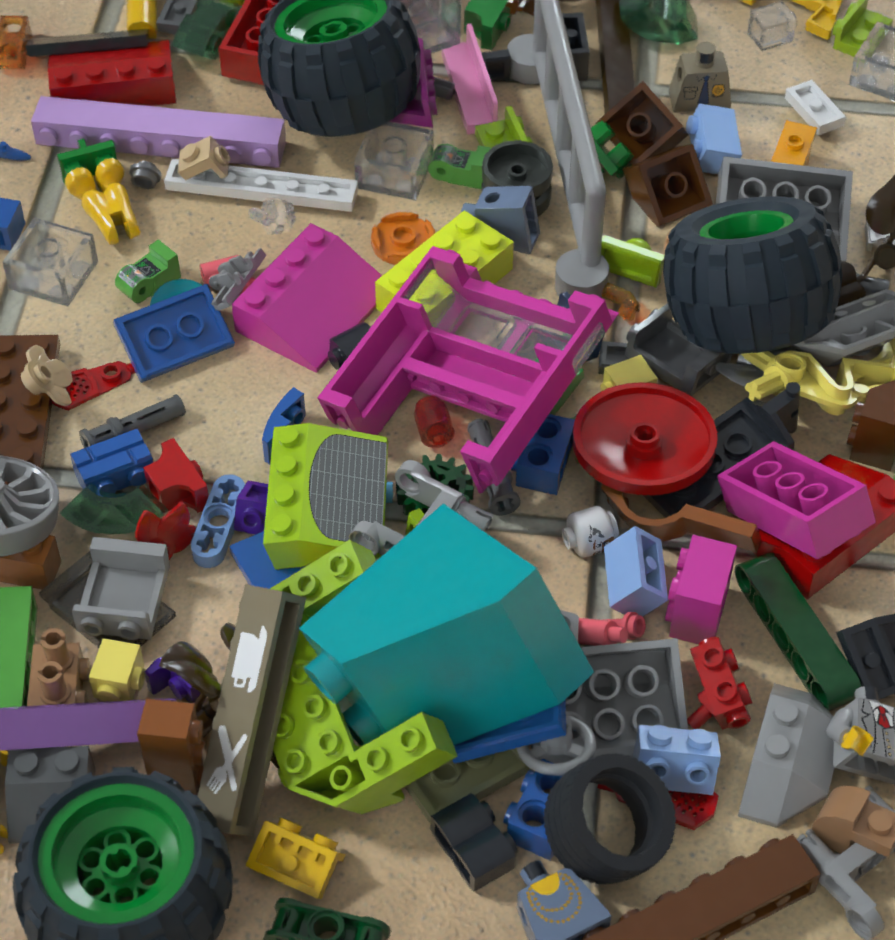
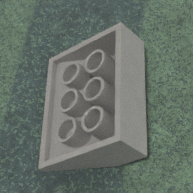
M723 157L718 174L716 204L763 196L791 197L809 202L824 212V217L830 223L836 238L841 262H846L853 171Z
M678 638L581 647L595 673L565 699L566 715L581 720L593 731L596 738V751L593 757L617 753L629 755L633 758L638 725H663L668 728L688 729ZM572 729V743L584 747L582 736ZM541 743L531 744V749L540 746ZM562 754L550 755L544 759L552 763H565L575 758Z

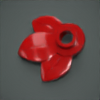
M181 501L162 519L151 511L144 510L136 526L135 538L138 542L166 544L170 560L173 554L183 551L191 544L197 527L189 525L190 513L186 504Z

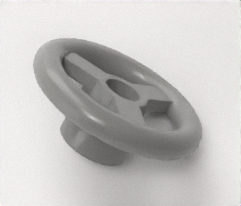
M566 715V736L542 741L540 746L529 750V745L518 747L517 752L522 762L530 769L544 775L561 776L584 761L593 758L596 751V738L587 724L575 717ZM572 729L582 736L584 747L572 743ZM565 754L575 758L565 763L555 764L541 761L550 755Z

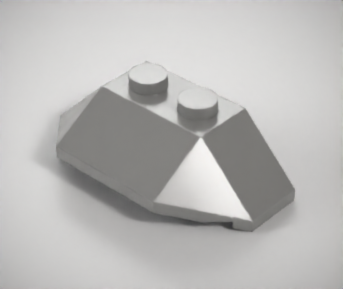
M885 289L836 307L834 319L828 326L813 337L791 345V347L799 352L811 353L817 362L828 367L841 364L842 358L868 354L871 349L895 339V292Z
M774 683L754 751L738 817L777 828L786 823L787 819L804 812L827 798L834 771V740L828 737L826 729L833 715L812 693Z

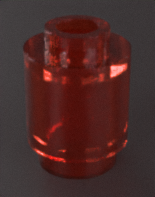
M426 396L416 403L414 419L421 442L425 446L439 448L448 444L453 439L455 430L447 405L436 396Z

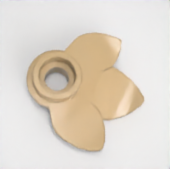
M34 345L26 352L28 363L21 373V380L25 387L36 395L46 393L59 405L67 406L71 404V398L65 389L73 381L69 368L58 359L50 360L41 346Z

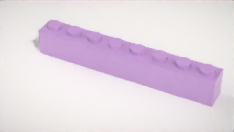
M40 96L31 120L35 143L37 145L78 148L77 140L84 139L87 146L112 140L116 152L179 158V152L185 146L212 136L219 145L224 146L230 156L229 163L280 168L286 145L285 120L269 117Z

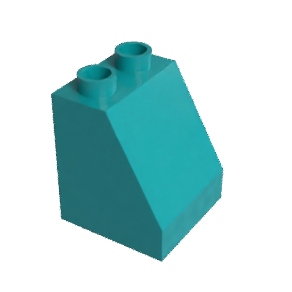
M444 503L299 628L318 655L304 667L305 672L318 689L335 705L345 696L347 697L351 706L343 712V716L351 736L361 747L421 712L443 720L453 745H456L561 704L595 673L538 569Z

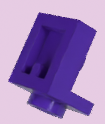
M249 480L246 482L236 499L234 530L255 535L264 531L268 484Z
M162 657L153 661L149 668L145 670L147 687L153 695L169 686L179 700L185 698L188 703H195L201 694L176 673L159 667Z

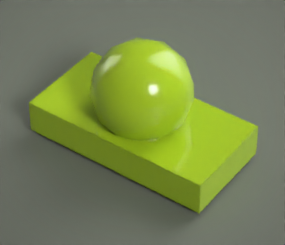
M606 235L602 237L601 255L608 263L609 272L657 288L661 281L664 266L663 254L652 251L649 244L641 238H632L624 242Z

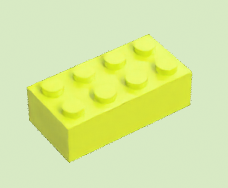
M464 210L375 281L376 309L381 313L384 311L432 246L457 252L463 258L464 264L477 267L482 281H489L495 284L513 269L514 241ZM427 268L404 297L405 299L423 304L432 327L438 325L455 302L454 295L434 278L431 268Z

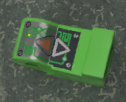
M450 144L438 145L428 165V172L436 180L482 189V162L485 154L491 147L478 146L476 151L457 149Z
M158 239L149 245V253L134 264L124 266L118 272L115 286L133 302L141 303L148 297H152L163 284L181 277L178 255Z

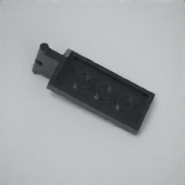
M796 382L788 383L784 391L767 403L759 400L753 402L746 397L716 418L714 422L717 429V446L715 458L709 470L698 481L684 489L667 494L643 496L665 518L678 513L686 504L706 510L715 507L724 500L717 475L773 441L794 450V440L789 433H794L797 430L800 385Z

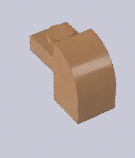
M840 786L831 791L812 825V830L829 849L840 854L856 842L889 858L895 847V812L869 801L871 792L854 786Z

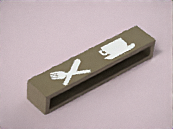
M245 584L243 596L239 603V614L234 636L230 643V654L225 676L221 684V694L216 716L212 724V734L207 756L204 760V770L198 792V798L217 819L218 828L221 832L254 836L306 597Z

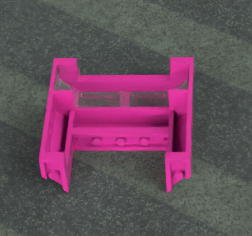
M432 246L317 399L328 419L335 425L338 424L344 429L350 428L352 431L379 435L412 389L506 422L489 447L468 440L460 450L479 494H481L488 486L492 484L497 486L502 482L620 312L608 309L605 300L595 294L588 295L574 291L568 299L570 308L567 309L552 304L546 299H536L524 295L518 290L498 287L489 281H482L477 267L464 264L463 258L457 252Z

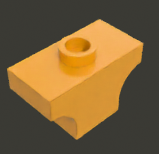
M786 120L771 162L808 166L817 127Z

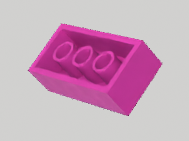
M774 441L717 475L728 512L747 522L757 524V527L817 560L822 556L830 554L833 549L847 540L858 536L863 530L876 522L865 484Z

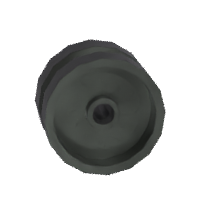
M521 140L505 141L493 146L485 154L482 162V191L486 187L532 186L537 216L539 217L548 209L551 201V181L553 176L551 156L544 148Z

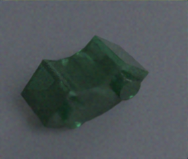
M199 0L196 11L192 15L187 13L182 20L172 46L216 60L219 54L218 48L242 5L227 0Z
M619 0L620 18L633 32L646 39L674 44H683L698 39L697 15L689 0Z
M91 483L60 514L74 525L93 533L127 534L135 532L138 520L144 510L151 511L160 518L168 509L143 484L131 492L114 494L104 492Z

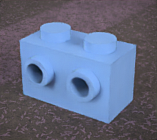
M699 103L694 114L690 115L687 120L686 132L690 135V141L694 146L702 172L719 174L724 156L741 158L742 156L734 109Z
M634 526L604 546L610 608L624 615L627 612H636L638 615L644 616L668 601L661 539Z
M638 725L633 757L650 766L660 776V779L665 783V787L669 791L713 795L721 758L717 732H708L703 729L668 728L663 725Z

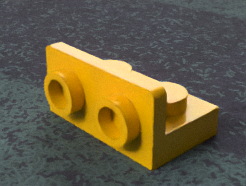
M280 817L278 823L265 820L245 866L316 899H322L337 862H343L346 856L345 853L336 850L338 842L318 833L315 834L314 839L300 834L301 825Z

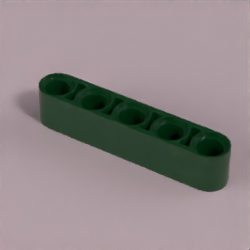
M769 552L736 565L735 577L741 591L807 691L812 693L828 711L852 702L855 699L856 689L862 687L858 676L778 558Z

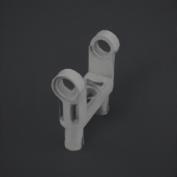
M407 460L397 470L395 480L400 488L406 491L405 495L430 507L416 526L444 503L485 533L488 531L494 514L466 502V497L463 493L431 478L429 471L424 465L414 460ZM405 473L410 474L412 477H414L418 481V483H415L412 480H410ZM361 521L351 531L349 540L371 550L373 555L377 553L384 555L405 536L376 521L373 523ZM362 533L369 536L373 541L367 540Z
M871 786L865 788V790L871 792L869 801L895 812ZM812 829L805 832L807 837L801 834L797 841L821 873L818 882L844 907L847 921L855 933L864 940L873 939L884 930V923L880 914L874 908L877 904L855 881L887 857L858 843L853 844L841 854H834Z

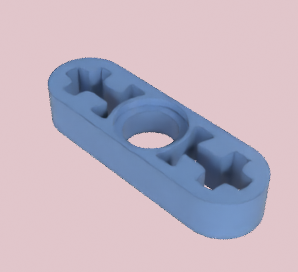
M223 475L212 486L191 541L193 560L200 567L212 568L222 563L235 531L236 499L245 485L244 481L236 475ZM230 490H235L230 493L228 504H226L224 494H228ZM217 515H223L229 519L222 526H214L209 523L210 519ZM210 537L213 538L214 548H210L208 553L202 552V550H207Z

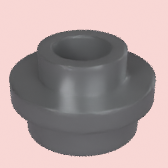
M140 161L131 165L129 171L131 182L143 189L154 188L162 175L156 165L148 161Z

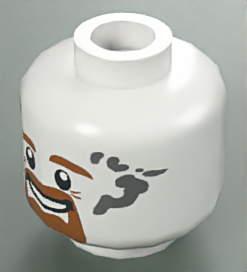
M593 506L569 514L566 522L567 528L562 529V537L567 549H574L582 558L604 552V546L619 537L618 525L611 511L606 512L601 506Z

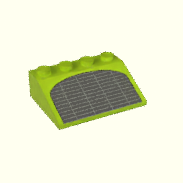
M311 423L274 427L263 545L275 569L304 567L347 542L351 531L361 521L371 523L376 521L385 526L389 444L387 437ZM362 533L367 540L373 541L369 536ZM379 553L374 555L375 559H379L383 556Z

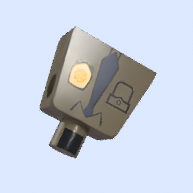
M699 43L696 53H683L679 56L669 86V96L673 112L695 111L699 103L731 108L729 72L724 53L715 51L716 48L712 43Z

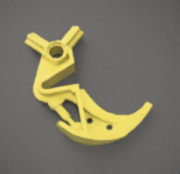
M895 339L882 345L881 353L869 361L842 358L835 381L811 353L789 350L776 356L769 351L741 354L744 356V359L764 372L762 377L747 383L745 386V390L749 392L748 398L753 402L771 394L777 396L786 389L788 383L796 382L800 385L801 397L817 402L822 410L838 416L844 414L846 409L852 408L858 401L865 403L869 389L895 380Z

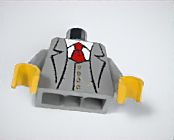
M873 686L860 687L855 691V699L835 713L826 729L828 737L834 740V768L895 785V707L880 703L877 688Z

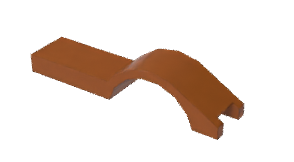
M604 484L601 486L602 491L607 496L608 504L630 529L636 526L661 539V541L680 538L686 533H692L705 538L734 544L738 548L757 553L762 541L757 524L688 504L678 513L663 519H647L637 516L629 509V499L624 497V492L612 489Z

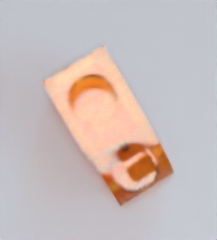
M1 15L0 69H25L27 62L26 44L29 39L33 38L28 16ZM17 24L21 28L18 32H9L8 26Z

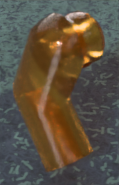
M610 282L606 283L601 296L621 305L618 309V312H620L618 314L619 317L627 321H633L636 312L639 313L640 304L634 294Z

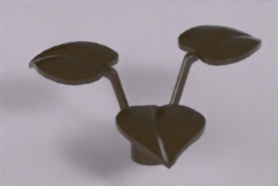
M895 175L874 193L867 204L865 213L866 221L874 232L880 235L890 234V236L881 238L873 244L871 249L873 258L868 260V264L860 276L857 277L856 270L852 264L841 262L843 279L837 307L866 297L865 289L860 282L866 279L874 265L882 269L895 267Z
M226 623L220 630L221 638L229 650L236 627L232 623ZM180 641L173 644L165 652L159 667L176 673L201 693L194 705L197 720L203 721V739L213 729L212 724L217 712L221 686L217 677L212 674L213 669L208 659L190 643ZM272 751L270 761L279 768L274 751Z

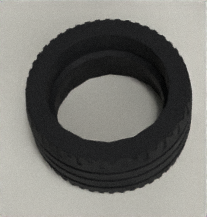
M609 753L590 758L565 773L555 783L547 797L543 820L545 835L551 846L550 848L553 850L555 857L558 858V861L564 865V868L572 869L579 878L589 881V883L614 884L638 876L657 864L666 855L670 844L673 842L672 838L675 835L674 830L676 829V813L671 800L672 797L668 792L669 790L665 787V783L660 779V776L650 766L645 765L643 761H639L635 757ZM592 782L609 787L621 796L630 809L635 824V840L628 856L614 854L596 841L588 829L583 813L584 792L589 783Z

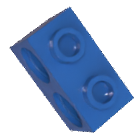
M551 414L546 417L511 467V471L516 472L517 487L553 495L558 494L573 446L575 419Z
M542 759V760H541V761H543V762L552 763V762H550V761H548V760H545V759ZM529 770L521 785L520 791L523 794L518 803L511 802L505 813L503 824L507 825V832L514 839L516 846L551 861L554 852L547 841L543 820L546 807L545 802L548 800L549 794L545 793L544 790L552 789L563 775H544ZM538 821L542 825L538 827H532L527 825L526 822Z

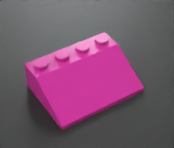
M310 223L232 303L235 332L317 373L329 360V339L364 322L376 309L375 281L382 275L337 235Z

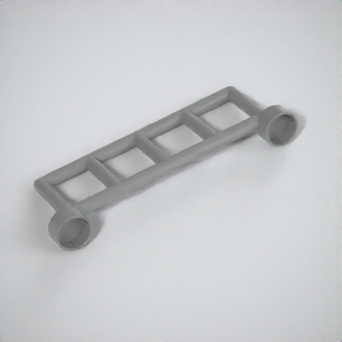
M535 0L533 34H523L515 37L509 42L507 49L510 53V77L523 84L540 83L578 249L564 253L557 260L555 290L558 296L563 292H568L572 295L574 291H579L588 295L595 294L603 298L607 291L609 274L608 263L601 255L606 186L559 0Z

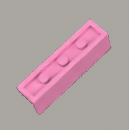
M467 24L466 42L441 45V54L449 80L455 84L454 95L467 135L475 134V126L498 121V101L472 24Z

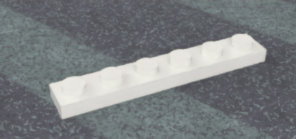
M179 159L171 160L164 180L165 190L348 212L353 211L358 193V180L230 165L228 167V176L223 179L211 168L184 180L178 173Z

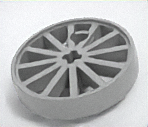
M0 456L1 557L28 550L45 540L55 528L59 511V490L53 478L46 471L30 462L8 456Z

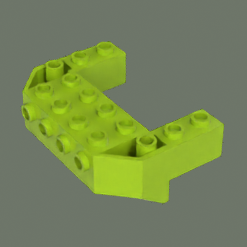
M348 540L270 589L306 597L301 627L374 564L376 559L371 550L352 540ZM299 629L273 747L279 764L278 776L288 790L334 807L364 814L403 801L405 796L401 788L458 756L443 720L423 712L362 747L356 746L339 703L336 705L332 703L318 689L304 670V667L318 655Z

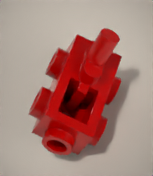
M719 637L706 638L698 646L690 649L704 690L697 694L701 706L687 718V723L692 729H699L711 717H714L722 730L726 728H741L750 722L751 717L747 705L753 702L745 682L738 683L734 675L735 671L740 670L732 648L724 649Z

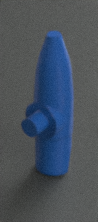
M4 141L0 143V158L17 161L31 160V155L26 152L12 148Z

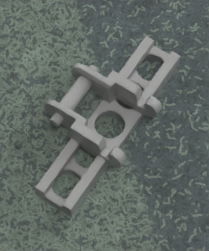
M262 248L257 249L254 255L250 251L244 258L240 255L220 264L218 267L219 274L210 277V286L215 290H220L211 303L216 311L230 307L267 256Z

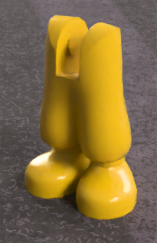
M114 158L105 159L96 167L95 179L101 192L96 190L94 178L86 168H76L70 171L65 178V185L69 193L82 200L81 205L96 223L109 245L119 243L115 226L121 224L130 240L140 235V229L132 210L127 190L121 184L124 177V168L121 162Z

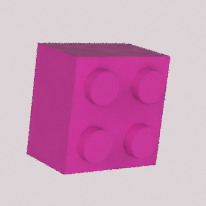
M692 535L689 549L681 548L677 563L678 572L676 578L673 577L668 594L669 603L665 615V621L671 622L669 637L699 644L706 638L716 637L730 586L737 545Z

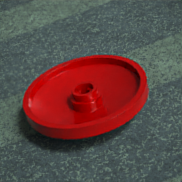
M639 382L621 384L605 389L594 395L581 407L574 421L573 449L578 462L595 480L621 492L636 495H661L684 489L698 481L709 470L715 458L717 429L712 416L695 398L670 386Z

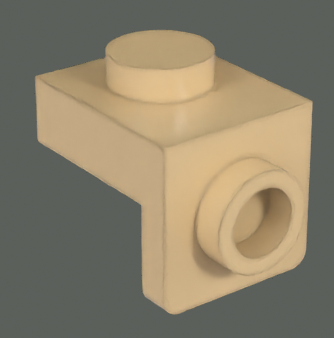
M208 136L180 150L178 173L184 180H187L212 168L223 179L228 176L229 153L212 136Z

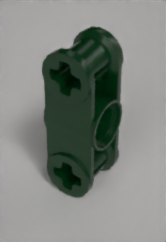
M285 897L279 898L276 901L275 910L277 914L272 928L265 932L263 940H388L392 930L390 926L376 918L360 917L333 909L305 904L299 900ZM327 931L336 933L329 939L319 938L322 933Z

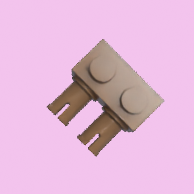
M51 628L44 631L41 635V644H33L27 706L88 703L87 692L83 691V681H89L90 661L89 658H83L80 643H66L65 633L59 628Z

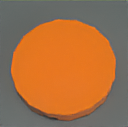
M412 212L392 213L381 218V223L377 224V226L375 224L372 228L371 247L375 255L381 260L396 265L433 236L435 230L431 222L426 218L425 221L420 219L418 214Z

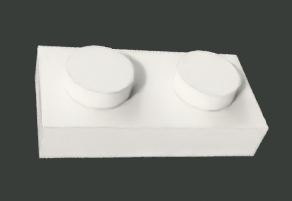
M813 80L786 89L785 99L809 126L817 127V135L844 126L846 116Z

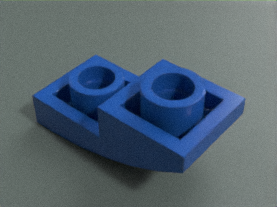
M295 387L277 404L265 426L262 444L264 462L269 465L271 462L274 427L301 424L306 416L304 393Z

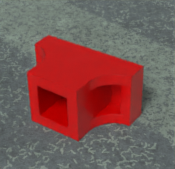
M174 437L161 443V457L157 461L143 467L148 491L163 513L172 510L181 501L197 513L203 511L209 494L200 466L196 460L190 461Z

